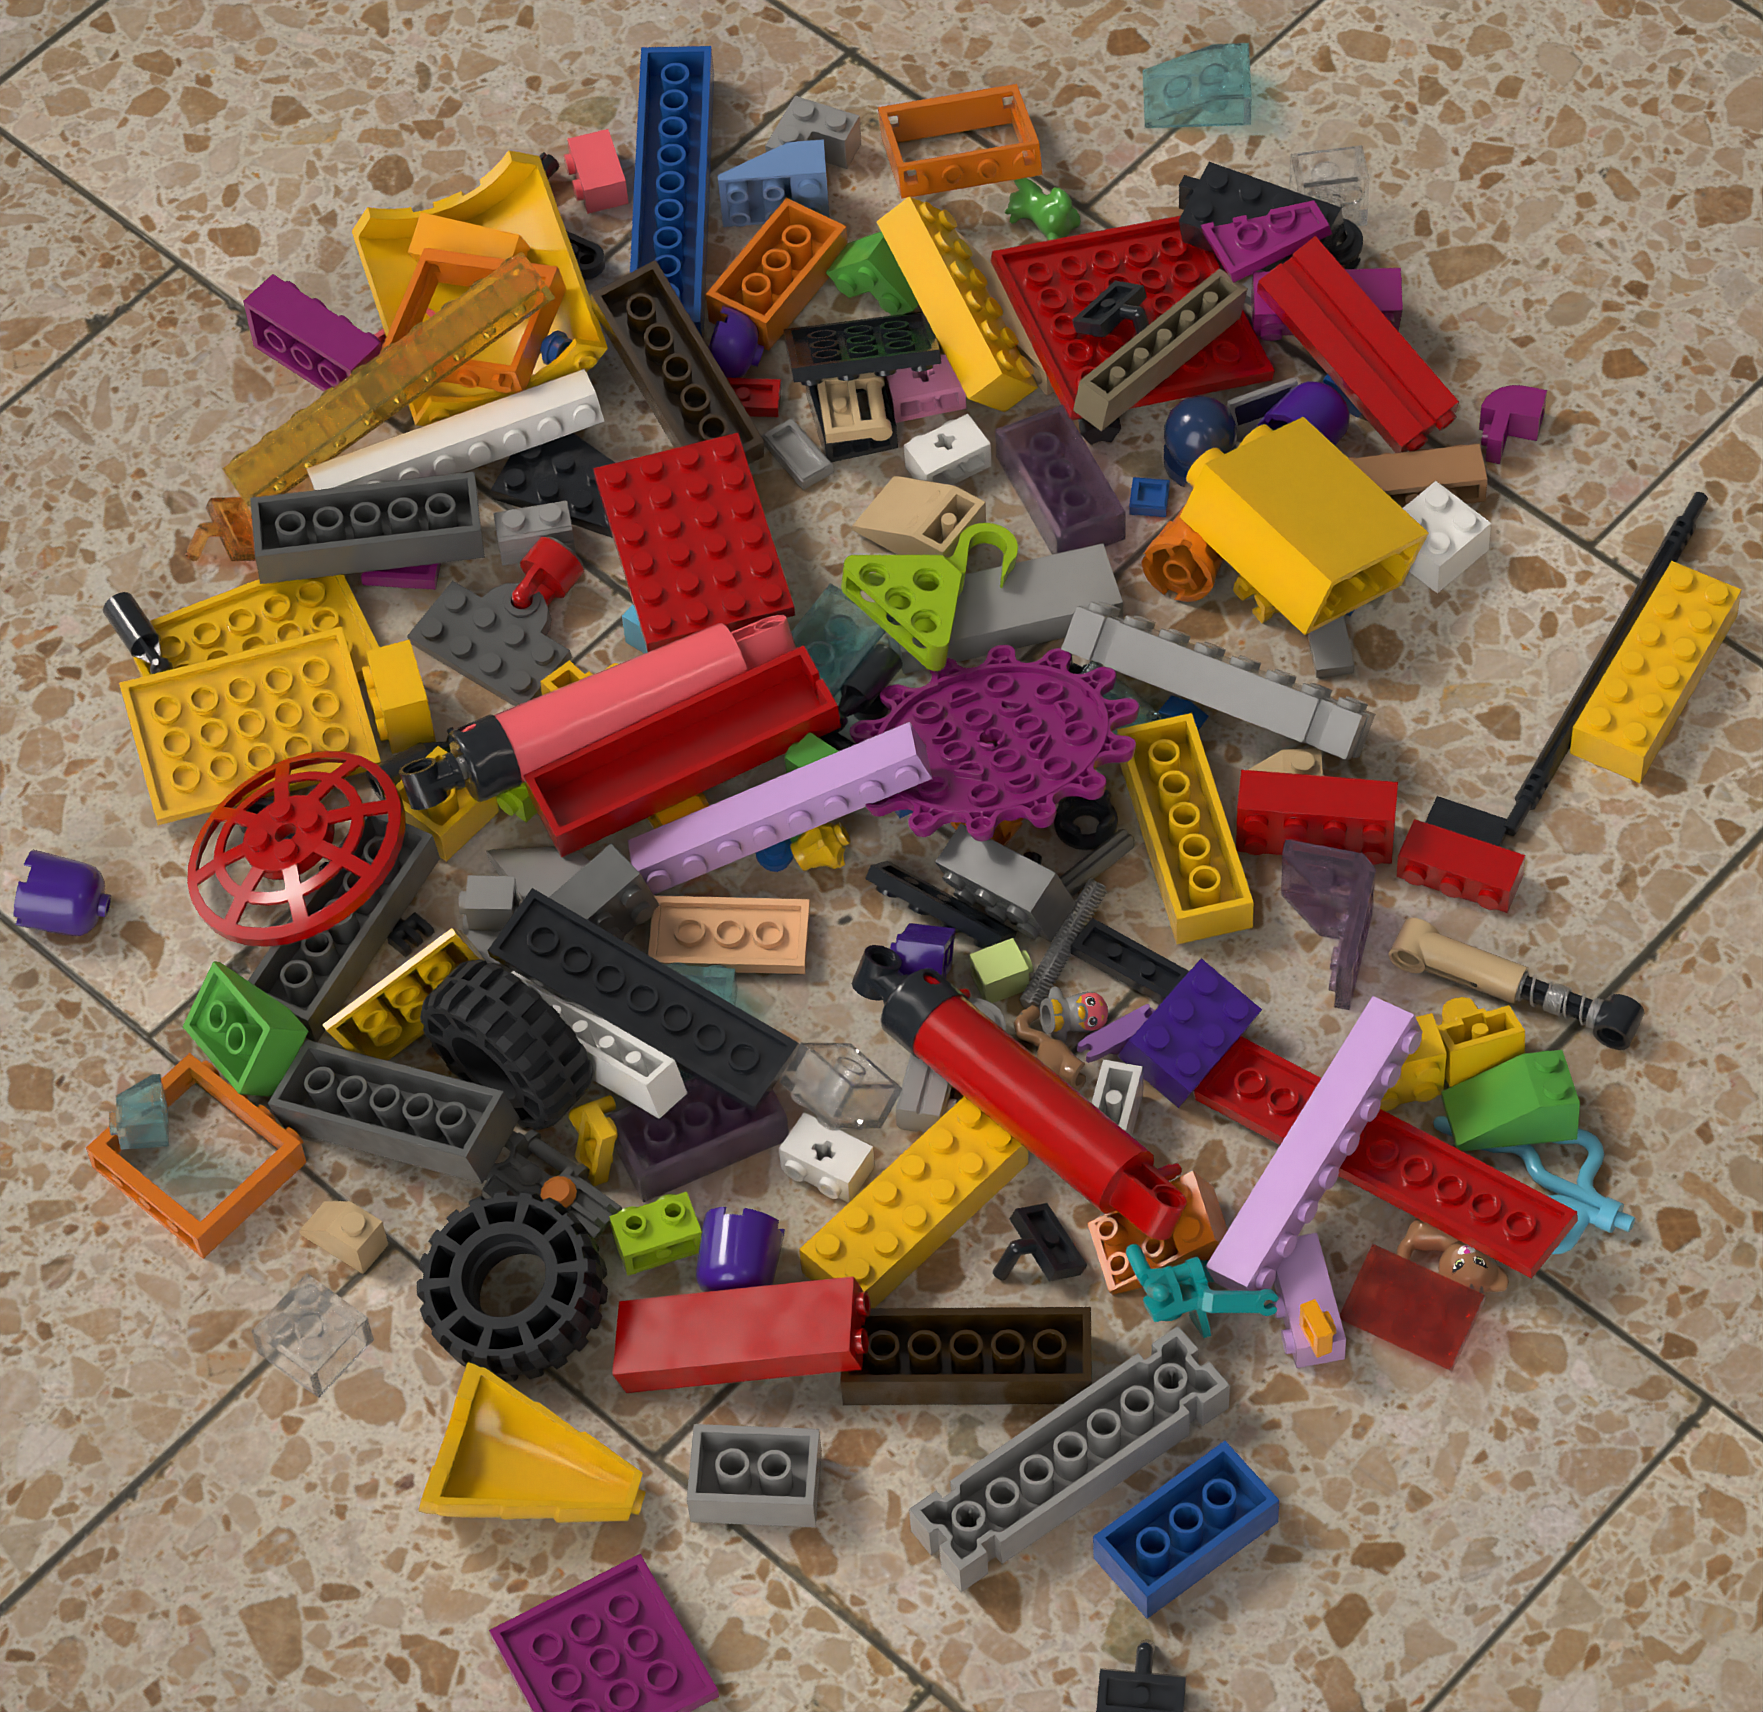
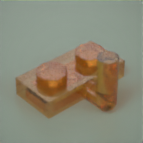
M210 498L206 505V510L212 522L200 523L197 526L185 556L191 561L199 560L208 538L220 537L231 562L256 561L252 514L244 498Z

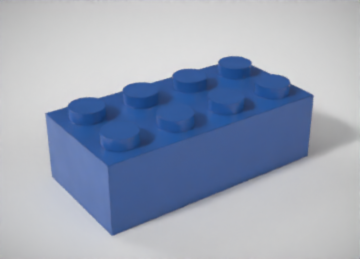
M1223 1441L1093 1536V1558L1145 1618L1148 1619L1277 1524L1279 1518V1499L1226 1441Z

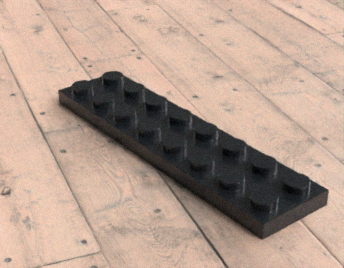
M534 888L530 890L487 950L489 957L574 1007L608 1021L675 1060L678 1068L755 1113L800 1049L797 1041Z

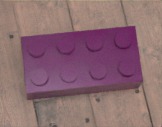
M1401 268L1345 269L1399 332L1403 312ZM1253 272L1251 311L1252 328L1256 336H1261V339L1265 341H1275L1282 339L1283 336L1293 335L1257 293L1258 281L1269 272Z
M272 274L243 301L255 348L361 416L389 389L387 368L380 353L382 349L380 340L370 332L365 333L355 327L344 315L338 316L327 309L319 299L308 297L291 281L285 282Z

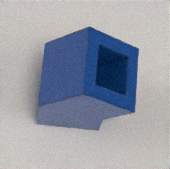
M1172 695L1158 711L1161 720L1192 713L1198 731L1209 717L1191 701Z

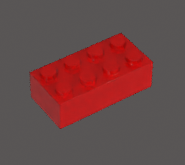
M1241 769L1237 804L1236 850L1237 852H1246L1250 855H1285L1294 859L1310 857L1322 858L1331 862L1347 860L1364 862L1370 865L1392 864L1398 782Z

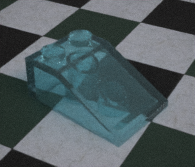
M1249 43L1212 44L1144 69L1143 100L1145 128L1251 125L1252 95Z

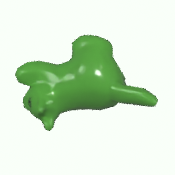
M1028 178L1014 180L1019 190L1010 194V202L1005 210V214H1011L1009 221L1011 224L1018 222L1020 219H1030L1047 238V241L1067 237L1071 230L1080 226V215L1072 207V200L1064 190L1054 187L1051 193L1046 195L1041 187Z

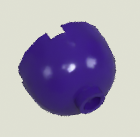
M723 306L720 313L727 315L725 322H716L708 348L726 378H741L745 376L751 365L758 367L764 346L758 344L759 331L755 323L748 316L738 310Z

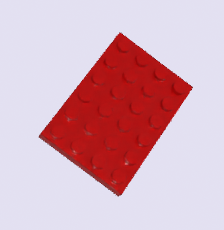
M738 433L593 468L647 652L719 623L724 624L732 632L770 616L784 615L786 618L795 616V607Z

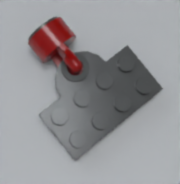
M540 537L520 561V567L526 575L520 583H505L491 589L481 598L452 580L407 635L408 640L410 639L413 646L513 706L542 696L540 681L573 658L569 649L546 636L551 629L552 621L547 606L555 597L564 598L584 573L583 563L568 546L552 537Z

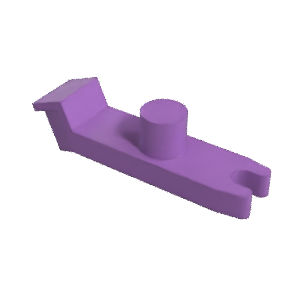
M1149 1004L1143 1005L1078 1042L1077 1051L1090 1050L1086 1055L1087 1063L1099 1060L1108 1054H1119L1123 1046L1126 1045L1129 1039L1155 1010Z

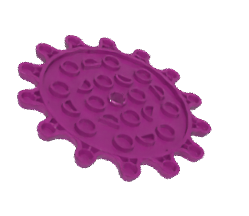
M1009 645L993 647L988 651L984 663L972 668L962 667L954 659L947 658L943 669L939 671L929 670L932 679L925 686L909 688L904 685L894 684L884 688L880 693V698L886 708L891 710L886 717L877 720H861L850 727V736L858 744L910 722L926 746L932 779L873 804L867 803L865 804L866 808L872 815L877 817L885 816L897 810H912L913 813L908 819V825L918 837H928L944 824L951 822L966 823L967 832L976 841H987L993 837L995 828L1003 820L1013 821L1021 817L1029 820L1035 827H1048L1054 823L1057 812L1055 805L1062 798L1079 796L1094 800L1103 796L1107 781L1104 775L1095 771L1098 767L1109 763H1124L1134 757L1136 750L1135 740L1128 736L1116 735L1113 731L1121 726L1131 724L1137 719L1139 704L1136 700L1130 698L1118 700L1104 699L1103 696L1111 691L1115 685L1116 672L1114 669L1099 667L1084 674L1070 673L1068 670L1071 666L1072 654L1061 650V648L1048 651L1041 659L1032 663L1018 661L1015 649ZM995 741L998 746L995 747L993 743L988 742Z

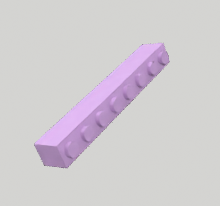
M908 722L628 840L631 864L641 874L649 889L655 895L866 807L865 804L867 803L873 804L932 779L926 746L912 724Z
M1372 996L1205 1266L1215 1283L1231 1291H1261L1272 1287L1276 1278V1270L1283 1259L1289 1257L1294 1251L1297 1244V1236L1305 1223H1310L1315 1217L1319 1200L1326 1189L1332 1188L1339 1175V1168L1346 1156L1351 1155L1356 1150L1360 1134L1367 1122H1371L1377 1116L1381 1099L1388 1088H1392L1397 1083L1401 1074V1067L1408 1055L1413 1054L1418 1049L1423 1032L1414 1014Z

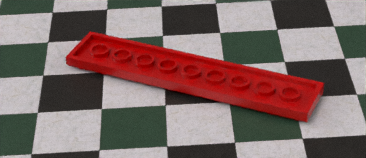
M1240 1036L1197 1086L1194 1094L1196 1101L1281 1145L1322 1078ZM1379 1109L1377 1116L1371 1122H1367L1360 1134L1356 1150L1351 1155L1346 1156L1339 1168V1177L1531 1279L1578 1222L1577 1211L1382 1109Z

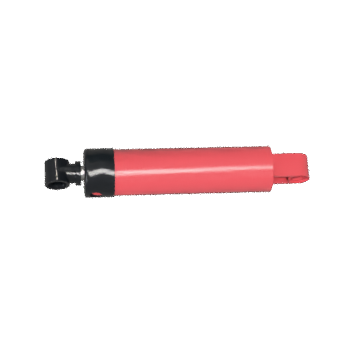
M770 616L732 632L724 624H716L498 714L487 715L451 730L448 738L451 752L442 755L443 759L436 762L434 758H422L404 765L399 770L411 808L423 810L434 807L445 801L448 797L447 791L453 788L458 791L466 787L469 794L478 802H483L520 787L525 782L523 775L796 649L786 616Z

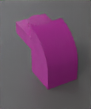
M1509 385L1493 391L1485 398L1481 405L1479 430L1483 431L1481 445L1487 446L1486 462L1501 463L1508 436L1532 441L1538 440L1545 414L1547 390L1523 385Z

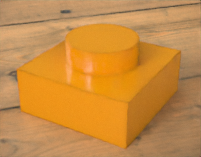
M1316 1299L1301 1304L1299 1325L1316 1358L1331 1353L1333 1335L1337 1333L1332 1316L1328 1311L1322 1312Z

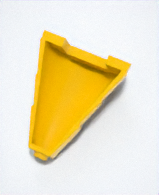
M468 1362L435 1465L431 1468L420 1501L419 1512L446 1517H498L504 1520L554 1518L556 1523L628 1521L631 1513L639 1515L646 1491L638 1489L643 1473L586 1431L579 1432L541 1403L532 1401L488 1369Z

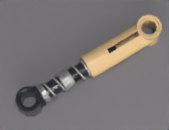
M1408 918L1404 921L1388 953L1392 963L1406 972L1421 973L1425 970L1513 1004L1525 999L1530 1001L1532 1007L1539 1004L1543 1006L1544 1011L1558 1016H1561L1563 1013L1565 1019L1570 1017L1579 1019L1581 1025L1586 1024V1027L1593 1029L1594 1037L1601 1044L1615 1050L1629 1048L1645 1014L1641 1004L1626 995L1613 994L1608 999L1605 998V1000H1600L1597 997L1592 1000L1586 998L1585 993L1582 996L1573 993L1572 988L1566 987V985L1563 986V984H1558L1557 982L1552 985V980L1546 983L1536 979V974L1530 977L1529 967L1439 934L1433 925L1418 918Z

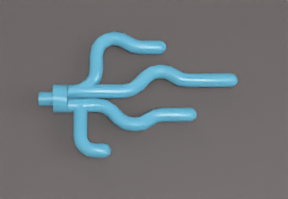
M1437 1116L1433 1122L1435 1129L1453 1137L1447 1117ZM1578 1128L1577 1140L1553 1142L1556 1144H1578L1588 1151L1587 1159L1578 1174L1577 1185L1548 1172L1543 1167L1540 1156L1530 1144L1481 1149L1492 1153H1513L1518 1155L1525 1162L1527 1171L1534 1182L1545 1189L1559 1194L1548 1195L1549 1197L1577 1211L1578 1222L1554 1250L1553 1255L1570 1251L1577 1244L1588 1223L1609 1233H1612L1616 1227L1626 1232L1631 1231L1635 1217L1623 1212V1203L1602 1196L1593 1186L1594 1177L1601 1167L1605 1155L1602 1143L1597 1136L1589 1131Z

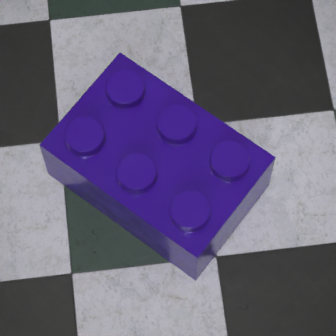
M1201 958L1129 1039L1118 1057L1126 1064L1142 1066L1143 1079L1179 1108L1238 1038L1250 1027L1262 1009Z

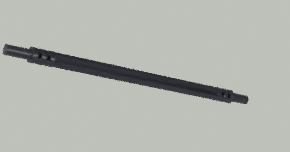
M1695 492L1682 516L1676 517L1515 796L1516 804L1503 827L1507 828V835L1515 836L1528 812L1534 810L1571 747L1573 726L1671 561H1678L1696 530L1695 522L1708 501V497L1704 493Z

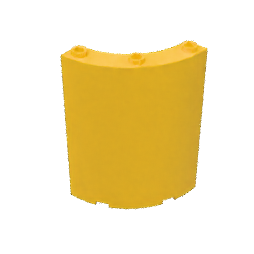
M508 150L502 160L484 177L479 179L481 184L479 187L466 195L460 191L433 202V208L413 212L411 207L396 209L366 208L353 228L352 234L386 337L417 266V261L408 253L420 214L423 212L519 234L530 246L525 262L557 266L559 268L566 291L548 335L559 330L566 333L572 342L549 365L543 363L542 354L540 353L526 390L583 369L587 372L596 365L598 360L607 351L608 347L599 321L592 311L589 293L539 156ZM438 282L428 308L430 307L446 325L440 329L431 330L430 326L435 322L425 313L410 350L511 365L538 297ZM400 377L416 426H426L516 394L513 392L500 393L494 389L480 387L467 388L460 384L448 382L434 383L427 379L415 377Z

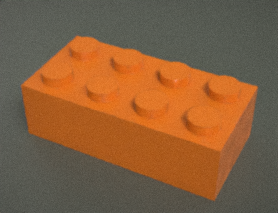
M785 198L706 293L709 322L715 325L717 321L725 322L727 315L720 313L723 306L738 310L755 323L759 331L758 344L764 346V349L769 351L782 336L784 329L791 325L828 280L829 276L826 274V271L848 243L847 227L795 201Z

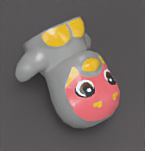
M1052 987L1048 998L1042 1000L1040 1004V1021L1043 1031L1046 1034L1052 1035L1054 1039L1061 1040L1063 1043L1067 1040L1068 1031L1093 1033L1101 1029L1106 1024L1108 1018V1006L1103 997L1095 992L1087 991L1064 998L1060 988Z

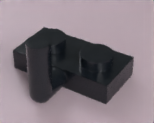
M1114 281L1072 320L1075 332L1093 335L1094 337H1105L1121 321L1128 319L1133 320L1136 334H1139L1149 326L1144 308L1139 306L1147 298L1144 285Z
M1048 1203L1016 1208L1009 1220L1022 1239L1011 1241L993 1269V1275L997 1279L1006 1280L1021 1255L1032 1254L1049 1282L1079 1276L1083 1273L1087 1264Z
M1145 1639L1140 1642L1136 1650L1135 1671L1100 1668L1096 1712H1184L1187 1676L1152 1673L1153 1654L1156 1647L1153 1641Z

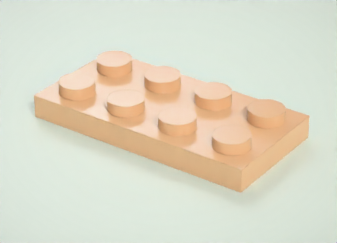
M654 896L660 906L654 910L651 918L648 955L675 971L806 973L810 899Z

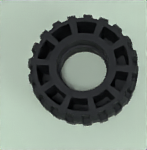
M480 959L460 963L425 998L420 1020L424 1024V1033L430 1039L437 1055L443 1059L449 1070L460 1080L504 1091L520 1118L518 1121L519 1126L527 1129L532 1127L533 1130L554 1126L589 1090L593 1076V1067L591 1061L587 1058V1051L577 1039L576 1033L565 1023L552 1005L550 1006L537 991L527 986L513 973L503 970L501 966L494 963L489 964L485 960Z
M510 1190L496 1191L493 1198L485 1199L483 1196H479L470 1200L469 1207L461 1212L456 1209L446 1218L448 1223L441 1231L435 1230L428 1241L432 1245L429 1253L422 1254L419 1269L423 1273V1279L417 1281V1296L423 1302L420 1312L424 1322L431 1328V1334L437 1342L462 1366H467L469 1362L479 1367H484L504 1381H516L518 1375L523 1374L529 1380L544 1375L543 1370L551 1366L556 1370L568 1363L566 1357L575 1349L580 1352L589 1341L586 1336L591 1328L594 1330L598 1328L603 1317L599 1312V1306L607 1302L608 1288L603 1283V1279L608 1274L605 1261L598 1253L600 1249L598 1244L573 1213L568 1212L561 1203L550 1197L543 1200L537 1192L523 1190L519 1196H515ZM531 1254L539 1256L545 1263L546 1271L542 1290L535 1301L523 1311L511 1316L493 1317L485 1314L480 1306V1292L482 1284L491 1269L502 1260L514 1255Z

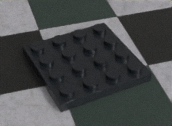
M923 312L784 329L785 344L793 382H801V385L805 386L817 385L822 383L823 379L837 377L840 381H851L858 379L860 374L873 372L876 376H889L895 374L897 369L911 368L912 371L921 372L932 369L933 365L941 364L940 348L936 336Z

